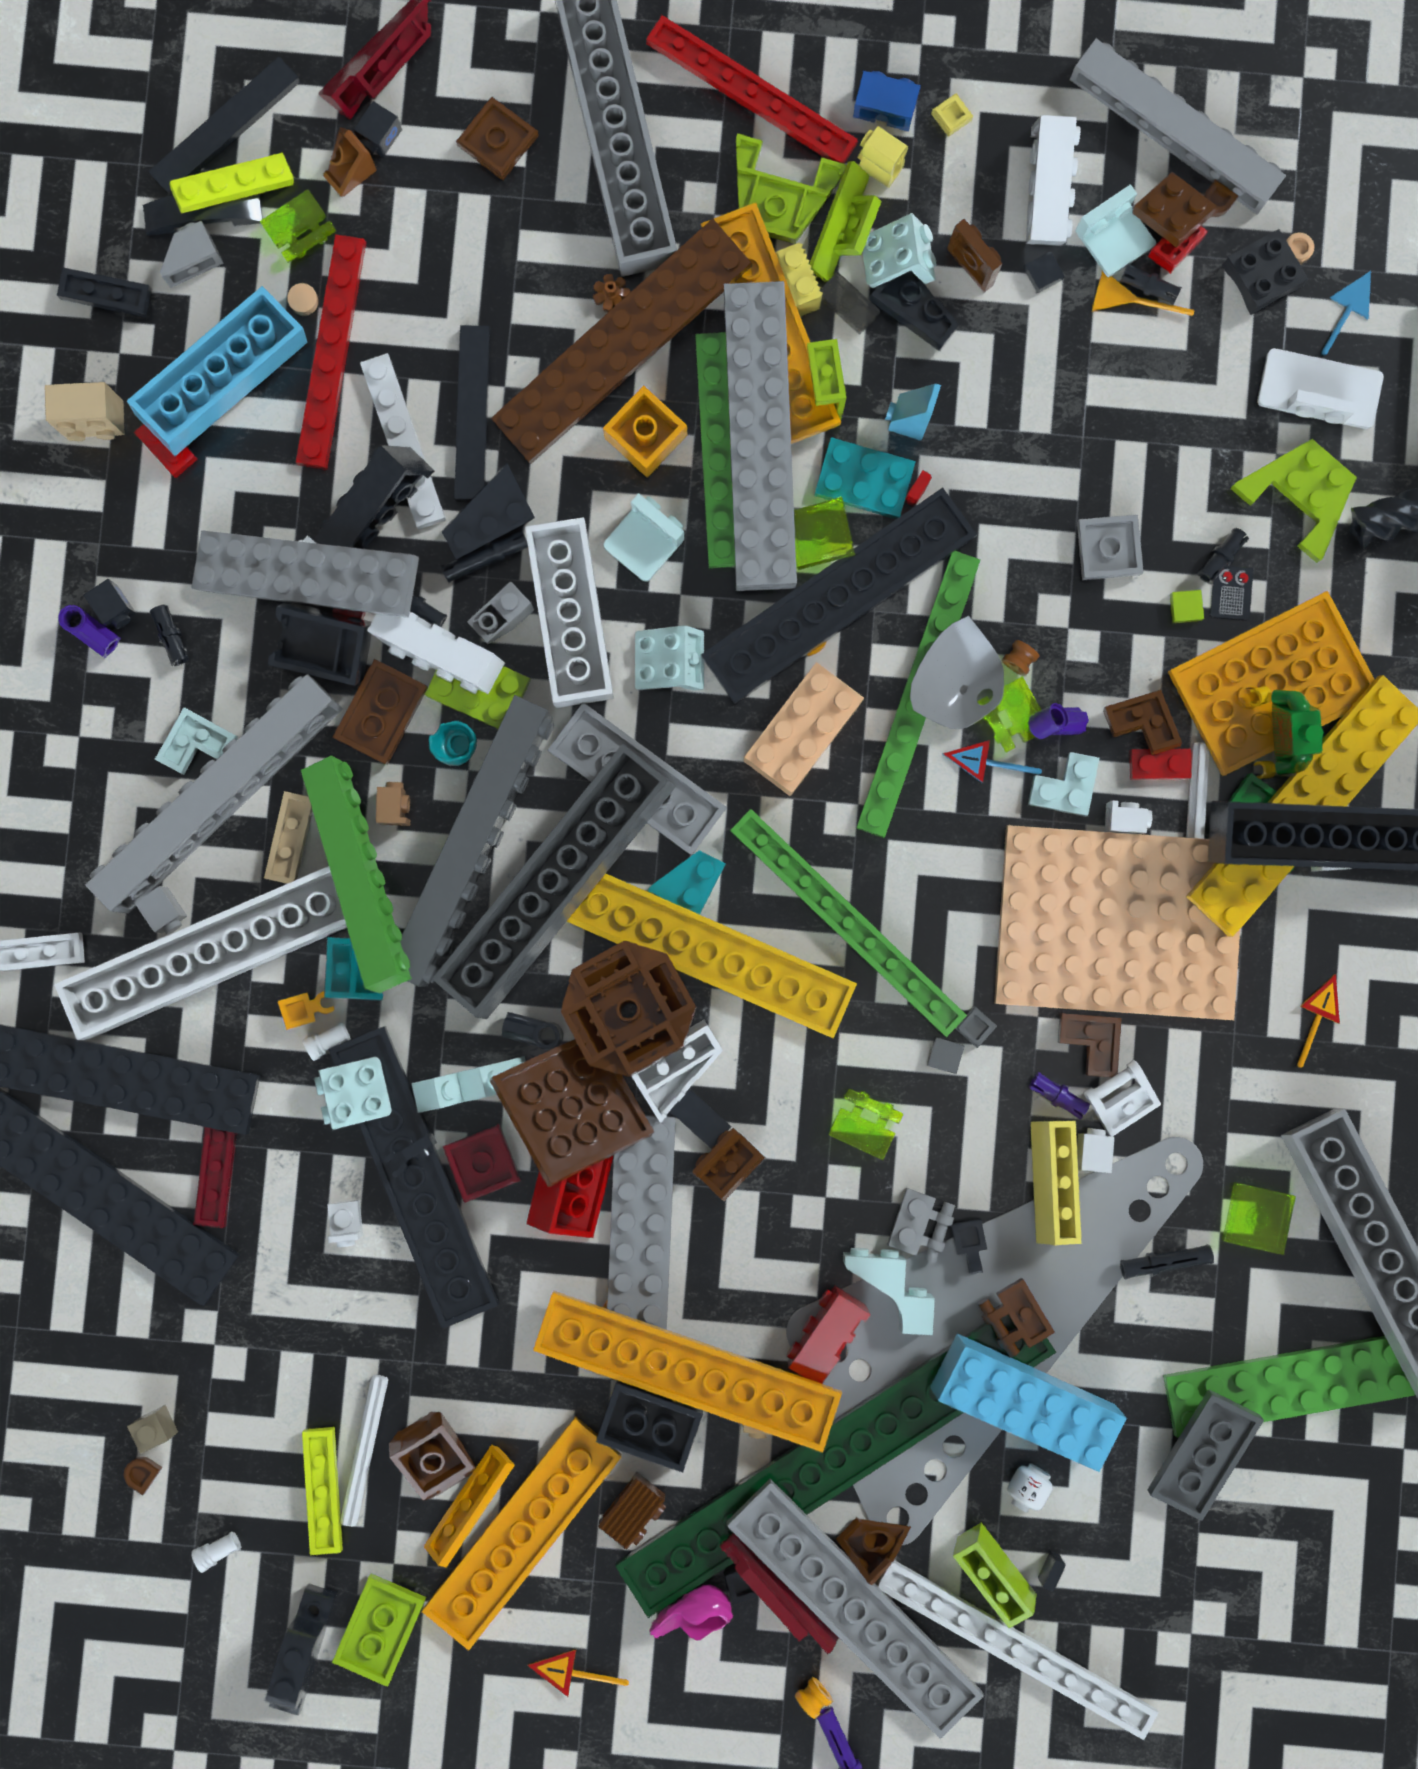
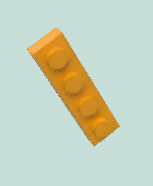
M490 1446L423 1546L438 1566H448L515 1466L500 1447Z

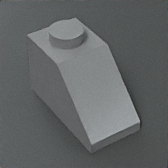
M202 221L186 224L173 235L160 270L163 279L170 288L223 264L216 246Z

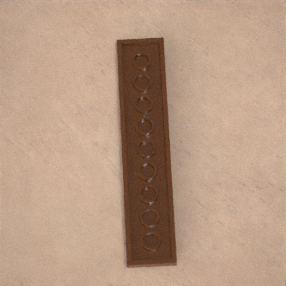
M712 218L492 416L491 419L527 461L532 464L724 292V284L734 283L752 267L751 261Z

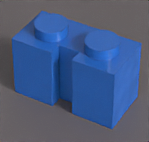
M864 71L855 102L853 118L873 123L878 120L886 122L888 127L909 132L921 85L905 78L899 80L890 78L878 71Z

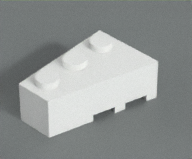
M705 1020L690 1027L684 1048L632 1076L660 1123L665 1119L673 1106L683 1098L691 1085L701 1077L723 1051Z

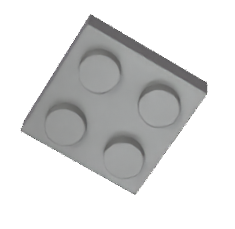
M1138 515L1079 519L1077 521L1082 580L1140 576L1143 574Z

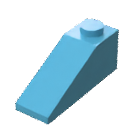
M932 384L899 394L897 403H890L886 415V420L891 421L888 431L922 440L933 413L941 385Z

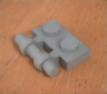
M906 1188L887 1245L917 1256L921 1244L928 1247L925 1259L936 1263L939 1252H943L945 1247L943 1241L948 1226H951L954 1221L952 1214L955 1205L944 1201L941 1212L932 1210L936 1198ZM929 1219L937 1221L932 1238L924 1236Z

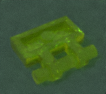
M308 189L259 221L277 249H280L287 243L290 245L289 248L281 252L287 263L296 257L302 258L306 255L305 251L317 243L322 245L328 241L327 237L336 231L330 220L322 226L317 224L325 219L326 215ZM308 229L312 231L310 234H308L301 240L298 241L296 239V237H298Z
M1022 676L1004 686L1002 701L983 719L984 721L988 720L996 734L993 736L997 744L1001 743L1004 751L1007 753L1016 748L1011 739L1015 734L1018 733L1023 744L1035 738L1030 731L1028 721L1029 717L1040 711L1041 708ZM986 696L977 702L980 705H985L990 702V699ZM1004 710L1013 724L1007 729L998 716Z
M849 1088L844 1099L854 1103L853 1109L850 1112L841 1107L839 1108L828 1135L884 1160L895 1135V1132L885 1128L888 1120L899 1124L903 1113L893 1109L894 1105L887 1102L882 1104L869 1098V1094L864 1091L856 1092ZM864 1108L879 1115L876 1123L861 1117Z

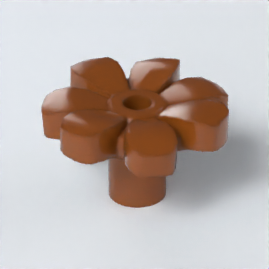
M612 274L604 275V283L597 281L594 284V290L597 292L593 296L595 304H603V310L609 312L613 306H616L630 293L628 288H624L626 281L622 277H618L614 281Z

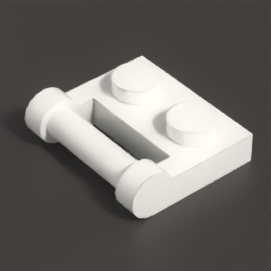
M1135 1060L1126 1064V1069L1097 1088H1090L1083 1092L1106 1133L1111 1137L1161 1105L1143 1070ZM1131 1079H1135V1084L1104 1104L1100 1100Z

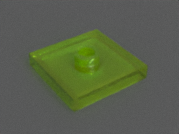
M842 497L794 510L796 567L798 570L855 555Z
M1234 1182L1222 1241L1284 1255L1296 1196Z

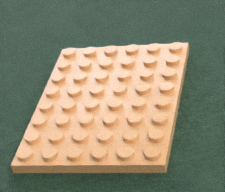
M1007 825L994 1003L1234 1020L1240 930L1234 937L1227 936L1186 897L1214 864V862H1208L1209 839Z

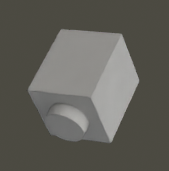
M158 886L135 902V905L154 933L165 932L170 934L182 926L180 921L188 917L168 887Z

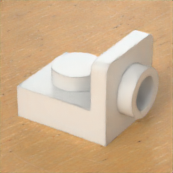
M360 1200L328 1204L331 1234L328 1236V1243L337 1242V1247L355 1245V1240L363 1236Z

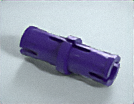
M1040 1072L1036 1073V1077L1034 1076L1029 1084V1089L1050 1100L1052 1106H1059L1079 1120L1083 1118V1115L1085 1116L1090 1107V1103L1068 1091L1067 1086L1064 1084L1058 1085Z

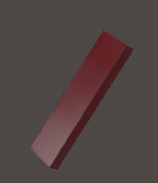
M205 1127L193 1225L226 1227L237 1133Z

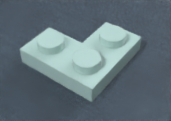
M183 708L155 760L184 775L198 749L218 759L224 753L222 750L226 744L233 739L237 740L238 736Z
M1073 752L1068 753L1063 780L1039 775L1033 777L1028 805L1084 817L1088 816L1099 758Z

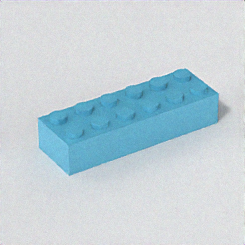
M261 286L129 398L127 402L138 419L176 456L307 343L304 329Z
M956 1334L930 1387L939 1402L1100 1472L1127 1419L1115 1404L1018 1360L1009 1358V1356L960 1334Z

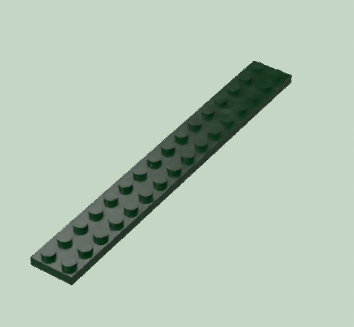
M1008 1314L1001 1318L1007 1331L1016 1328ZM984 1323L964 1336L1008 1356L1005 1349H1001L997 1344V1336L990 1324L986 1325ZM1023 1338L1015 1342L1020 1352L1011 1358L1034 1368L1057 1352L1048 1338L1030 1348L1027 1347ZM950 1346L833 1421L823 1452L800 1444L794 1446L617 1561L615 1567L647 1618H650L734 1563L720 1548V1544L733 1533L727 1526V1521L769 1479L808 1515L962 1415L964 1412L939 1402L930 1388Z

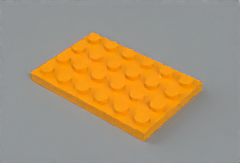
M1328 591L1168 671L1222 777L1274 751L1272 701L1254 707L1250 702L1260 698L1256 692H1250V690L1266 686L1271 692L1274 690H1287L1303 693L1310 705L1320 710L1322 727L1343 716L1375 680Z

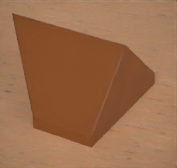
M340 127L328 170L323 173V176L335 191L343 197L373 174L376 168L369 151L353 132Z

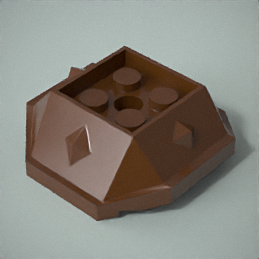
M625 940L571 970L561 1013L589 1066L631 1077L684 1048L697 1007L668 954ZM630 1003L637 1005L635 1016L632 1018L622 1016V1009L625 1005Z

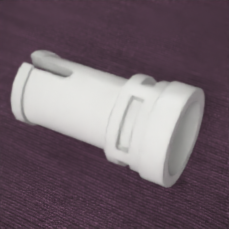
M341 1022L320 1035L315 1034L305 1038L303 1044L311 1059L315 1061L322 1055L327 1054L328 1049L351 1038L346 1027Z
M232 1531L211 1544L206 1543L204 1546L192 1550V1558L197 1569L203 1573L216 1565L217 1561L235 1551H239L241 1544L237 1535Z

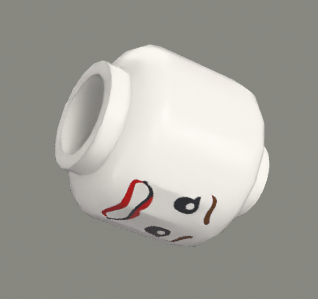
M1029 1463L1028 1467L1020 1466L1007 1487L1009 1494L1013 1497L1011 1503L1026 1513L1029 1509L1041 1510L1053 1490V1485L1049 1481L1051 1476Z

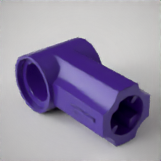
M76 605L65 606L58 615L59 624L63 629L73 634L103 658L112 654L118 646L121 638ZM76 614H80L81 623L77 627H71V618Z
M1054 703L1032 714L1029 717L1028 724L1030 731L1035 737L1044 739L1050 735H1079L1086 731L1089 719L1087 712H1083L1079 707H1063L1058 703Z

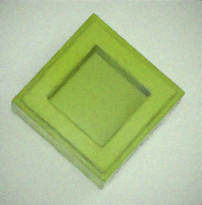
M1202 590L1180 591L1170 594L1172 623L1194 622L1204 619Z

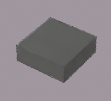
M973 1006L955 1030L975 1048H978L994 1031L997 1025L977 1007Z
M935 1037L927 1066L957 1074L965 1046Z

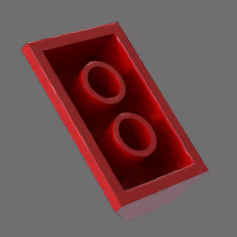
M614 1155L550 1187L547 1186L539 1171L526 1224L548 1234L593 1238Z

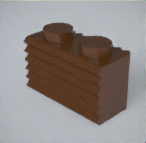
M636 1472L601 1516L598 1527L608 1534L609 1537L613 1538L614 1541L618 1542L619 1545L623 1546L624 1549H628L632 1543L638 1545L647 1532L644 1527L652 1518L656 1521L665 1510L666 1505L663 1504L665 1494Z

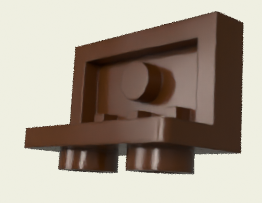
M734 1128L730 1131H725L719 1136L716 1141L717 1145L710 1153L703 1154L697 1160L696 1168L692 1171L723 1201L735 1191L765 1158L756 1147Z

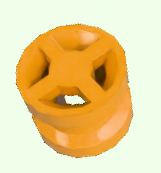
M815 1677L808 1681V1686L804 1690H798L795 1693L796 1700L813 1719L820 1715L822 1707L829 1706L833 1702L830 1693Z

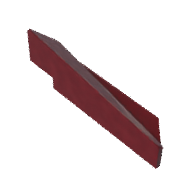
M409 0L318 94L347 119H351L365 96L367 95L369 98L375 99L431 35V24L428 22V2H431V0Z
M734 1532L720 1544V1548L736 1564L734 1568L742 1579L799 1642L809 1632L828 1655L833 1651L839 1637Z

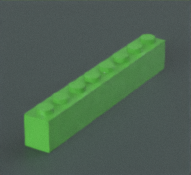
M329 756L302 769L301 773L365 989L382 993L411 979L409 972L410 961L403 952L400 943L402 935L393 920V905L386 896L383 886L385 885V879L377 867L375 860L377 852L367 834L369 826L361 814L359 807L361 800L351 781L353 777L352 770L346 762Z

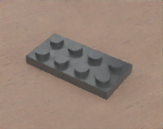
M1208 1389L1147 1489L1150 1496L1202 1521L1264 1421L1262 1416Z

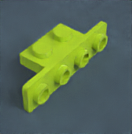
M855 161L847 163L809 264L812 266L811 270L824 282L831 281L840 256L862 254L881 204V200L875 195L863 196L869 181V174Z

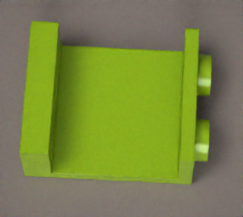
M837 339L807 343L815 404L819 406L834 403L841 420L846 402V391Z

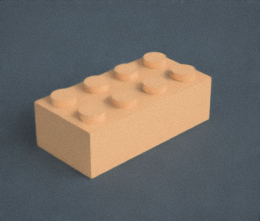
M816 662L744 756V762L791 797L860 706L864 697Z

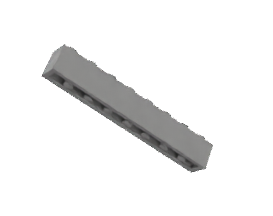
M1096 38L1076 64L1070 78L1072 82L1213 183L1216 179L1239 195L1237 201L1258 215L1286 177L1276 164L1267 162L1257 154L1254 148L1244 145L1235 139L1229 130L1220 128L1210 121L1204 112L1196 111L1186 103L1182 96L1171 93L1163 87L1158 79L1146 75L1133 61L1126 60L1117 54L1111 45L1102 43Z

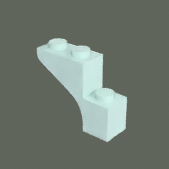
M525 1056L411 1083L418 1113L497 1095L490 1083L491 1078L525 1062Z
M851 1248L850 1252H843V1262L849 1271L889 1295L896 1302L899 1311V1329L902 1334L933 1335L935 1298L931 1293H927L925 1288L911 1287L909 1292H904L906 1259L904 1256L899 1255V1251L883 1249L881 1254H869V1249Z

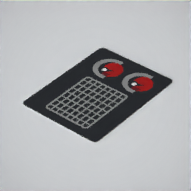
M1226 566L1212 586L1211 617L1240 620L1250 619L1253 568Z

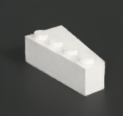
M1041 115L1031 127V137L1037 138V140H1034L1033 148L1030 151V163L1035 165V171L1032 170L1029 179V195H1033V201H1030L1028 204L1026 244L1061 246L1066 242V238L1071 237L1072 219H1068L1069 207H1073L1075 200V189L1071 188V178L1076 176L1078 159L1073 157L1074 145H1078L1080 139V126H1076L1077 117Z
M410 612L409 618L376 613L367 630L388 645V652L402 660H404L405 656L413 658L411 663L425 671H428L429 667L437 670V676L449 682H452L455 678L461 681L460 686L474 694L478 690L489 694L505 663L494 653L460 636L455 639V635L436 624L431 628V624Z

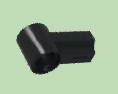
M507 1012L501 1037L538 1046L541 1049H552L561 1044L564 1033L562 1028L554 1022ZM546 1027L552 1028L556 1034L555 1040L551 1044L545 1043L541 1037V1033Z

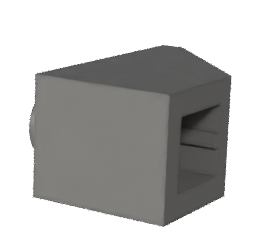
M510 581L472 616L467 623L489 644L512 631L534 611L531 602Z

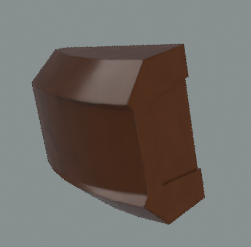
M429 1412L407 1428L398 1431L389 1443L391 1460L423 1501L440 1495L469 1477L476 1469L463 1444L441 1412Z

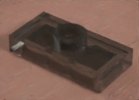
M838 271L820 289V292L823 293L822 301L859 335L880 314V310Z

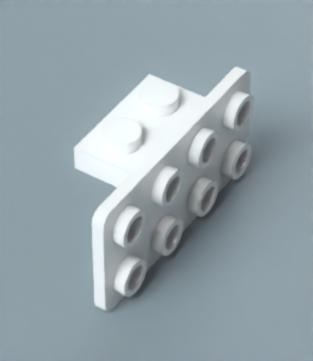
M1273 348L1267 353L1257 402L1261 407L1293 413L1300 417H1312L1325 420L1328 423H1340L1369 429L1374 425L1383 382V373L1377 370Z

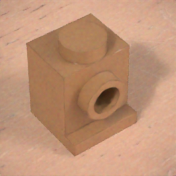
M386 782L385 787H377V824L410 826V820L405 817V813H409L410 796L405 795L404 783Z

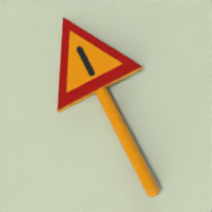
M1336 974L1300 1006L1315 1013L1316 1016L1297 1064L1299 1068L1304 1066L1321 1018L1324 1017L1340 1024Z
M576 1649L527 1665L567 1697L569 1696L572 1676L628 1686L629 1681L626 1679L573 1670Z

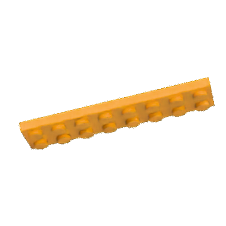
M756 202L714 218L717 224L752 263V267L734 283L784 281L791 444L840 426L841 420L834 403L819 406L815 404L807 354V343H810V340ZM710 220L701 223V228L704 227Z
M576 1416L422 1609L423 1614L467 1650L471 1649L622 1457L618 1450L596 1443L598 1434Z

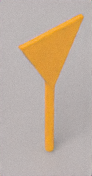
M1102 270L1092 311L1134 302L1190 316L1194 315V310L1137 297L1112 276L1107 277Z

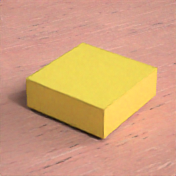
M957 93L932 110V116L948 137L973 119V115Z

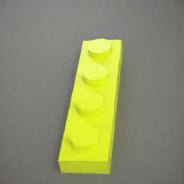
M279 153L170 181V189L182 214L293 185L294 178L284 154Z
M335 1427L304 1429L302 1440L310 1555L341 1553L343 1546Z

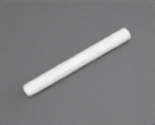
M1196 742L1192 744L1191 749L1192 778L1189 782L1186 838L1204 839L1209 750L1206 743Z
M373 1375L370 1381L340 1519L341 1524L353 1527L358 1522L388 1378L385 1376Z

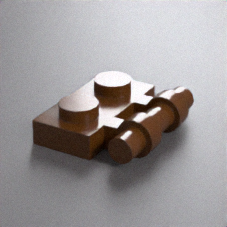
M1023 1278L1018 1279L996 1293L1002 1303L1001 1305L993 1307L988 1298L978 1303L983 1312L982 1318L986 1325L990 1324L997 1336V1344L1001 1349H1005L1009 1358L1016 1356L1020 1352L1015 1342L1023 1338L1027 1347L1030 1348L1055 1333ZM1007 1314L1016 1327L1011 1331H1007L1001 1320Z

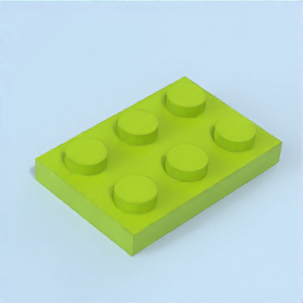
M503 666L489 694L480 690L474 694L460 686L461 681L455 678L452 682H449L437 676L436 670L425 696L499 729L514 695L523 698L531 679Z
M371 1573L332 1663L388 1687L426 1597Z

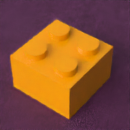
M643 385L603 427L604 438L648 478L687 437V425Z

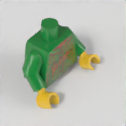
M1266 686L1250 690V692H1256L1260 698L1259 700L1251 701L1250 704L1256 707L1272 701L1276 763L1274 764L1272 761L1255 762L1253 766L1262 765L1263 774L1256 777L1267 779L1274 777L1276 772L1278 775L1302 772L1307 769L1313 760V755L1320 754L1323 750V729L1321 728L1320 710L1311 706L1304 694L1299 691L1274 690L1271 692Z

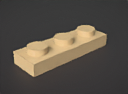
M284 791L264 879L287 884L297 880L313 813L308 796Z

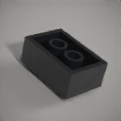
M616 1380L596 1443L683 1473L703 1416V1410Z

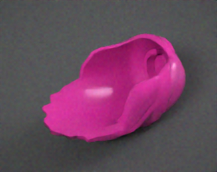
M703 1585L684 1594L682 1599L678 1600L676 1604L663 1609L657 1618L652 1621L649 1633L657 1639L659 1636H664L666 1633L681 1627L690 1638L696 1641L702 1640L711 1632L720 1630L727 1623H730L733 1615L729 1598L721 1589L712 1585Z

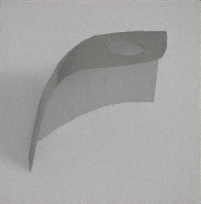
M969 616L954 622L937 637L919 665L911 683L910 700L913 710L933 722L951 729L968 728L982 719L1000 704L1004 693V670L1001 660L987 638ZM966 685L968 686L967 691L962 695L960 688ZM984 689H991L993 691L991 701L985 705L978 704V694Z

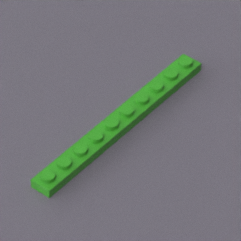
M957 551L950 555L864 803L857 829L882 838L887 833L926 717L913 710L910 700L911 683L919 665L937 637L951 624L960 620L981 559Z
M752 809L730 830L945 1037L967 1016Z

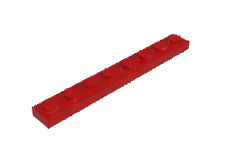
M661 16L646 38L648 46L824 158L845 164L857 146V138L665 16Z
M335 234L296 463L299 466L325 470L328 468L366 249V241L362 238Z

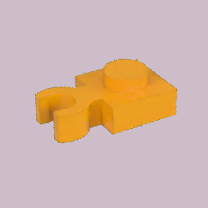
M324 991L317 994L313 1000H309L308 993H303L278 1001L286 1030L316 1022L314 1016L316 1012L330 1014L335 1010L334 1006L329 1008L321 1006L320 1000L324 997Z

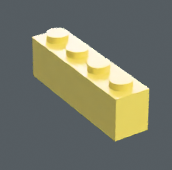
M1076 1121L1031 1122L1036 1243L1048 1245L1082 1244Z

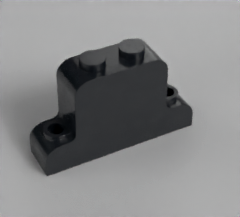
M312 1584L307 1585L297 1614L285 1633L265 1698V1702L269 1703V1707L297 1716L302 1711L337 1592ZM312 1605L317 1606L319 1613L312 1614L309 1607Z

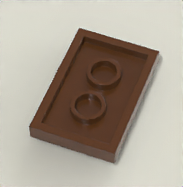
M374 659L333 738L388 765L428 686Z

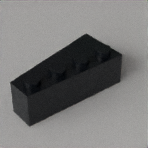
M381 445L371 453L369 457L370 462L365 469L354 477L353 485L348 493L339 498L336 504L337 508L333 514L322 522L321 530L315 539L324 545L366 549L379 535L380 531L377 527L391 521L398 513L395 507L399 502L403 501L406 497L411 499L418 491L414 485L423 475L428 479L435 470L411 447Z

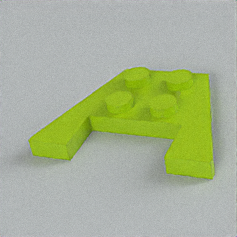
M737 134L736 156L739 209L756 202L769 237L796 244L842 179L847 165L821 158L814 185H806L755 170L763 141Z
M1311 439L1239 480L1230 489L1250 506L1270 484L1278 489L1316 522V525L1297 547L1318 563L1326 553L1357 477L1317 442Z

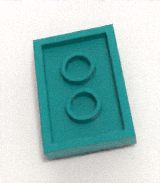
M831 437L814 496L897 519L901 515L916 461Z

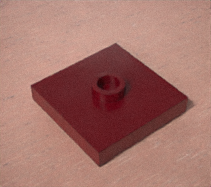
M500 1124L443 1146L464 1203L521 1181Z

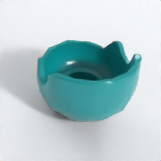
M459 721L440 724L435 734L429 736L430 752L438 761L449 766H459L466 763L473 756L477 748L476 734L467 724Z

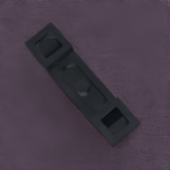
M260 193L182 214L173 195L156 199L143 205L147 236L176 233L177 227H183L186 224L200 221L203 224L232 222L234 226L263 223Z

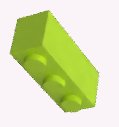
M980 1523L957 1536L953 1557L1008 1629L1033 1616L1037 1594L985 1526Z

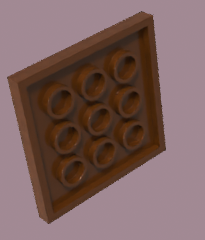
M575 1039L499 1073L490 1080L492 1087L548 1187L652 1136L654 1133L652 1126L623 1076L589 1066Z

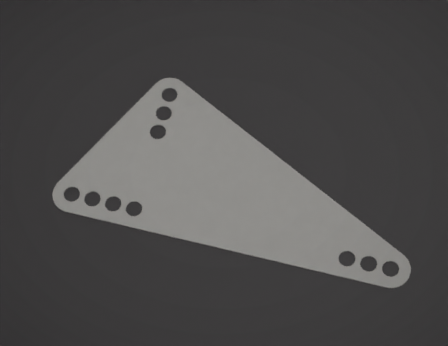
M1169 1137L1112 1163V1173L1093 1172L1078 1179L1082 1244L1048 1245L1036 1243L1034 1200L982 1224L987 1244V1250L979 1251L983 1269L982 1273L972 1275L969 1273L966 1254H956L953 1238L943 1242L945 1247L943 1252H939L936 1263L925 1259L927 1250L918 1253L917 1256L914 1255L907 1258L904 1292H909L911 1287L925 1288L927 1293H931L935 1298L933 1335L902 1334L899 1329V1311L896 1302L889 1295L864 1279L843 1288L842 1290L866 1304L871 1315L866 1322L860 1321L854 1331V1334H856L851 1344L848 1342L846 1344L848 1348L846 1358L841 1362H837L823 1382L824 1385L842 1391L833 1421L949 1347L956 1334L965 1336L984 1324L983 1312L978 1303L988 1298L993 1307L1001 1305L1002 1303L996 1293L1020 1278H1023L1055 1331L1054 1334L1047 1338L1057 1353L1034 1367L1047 1373L1123 1277L1120 1269V1260L1135 1259L1141 1254L1199 1180L1203 1171V1158L1198 1147L1188 1139ZM1180 1153L1186 1158L1187 1168L1182 1174L1173 1175L1166 1169L1165 1162L1170 1154ZM1155 1176L1165 1178L1169 1185L1167 1194L1162 1198H1154L1147 1191L1148 1181ZM1139 1199L1146 1201L1150 1206V1215L1142 1222L1134 1221L1129 1215L1130 1204ZM820 1299L798 1309L790 1317L786 1329L790 1347L794 1341L798 1343L803 1337L802 1329L811 1315L815 1317L821 1308L818 1305ZM857 1359L866 1360L871 1366V1374L864 1381H856L849 1374L851 1363ZM963 1413L855 1483L853 1486L868 1519L888 1523V1512L894 1507H902L909 1514V1521L906 1526H911L902 1545L914 1541L1002 1429ZM952 1435L961 1437L965 1443L963 1454L956 1458L947 1456L943 1451L945 1439ZM932 1459L941 1460L946 1466V1474L940 1481H931L925 1476V1465ZM913 1483L924 1485L928 1492L926 1501L920 1505L909 1503L905 1496L906 1489Z

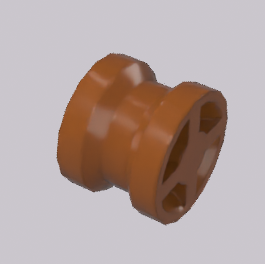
M1015 640L1012 644V651L1010 654H1005L1002 662L1013 672L1026 676L1030 671V664L1036 662L1040 656L1028 644Z

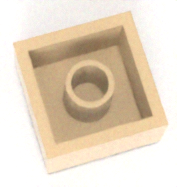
M105 382L45 385L46 421L67 440L84 441L85 437L112 440L117 435H125L123 400Z

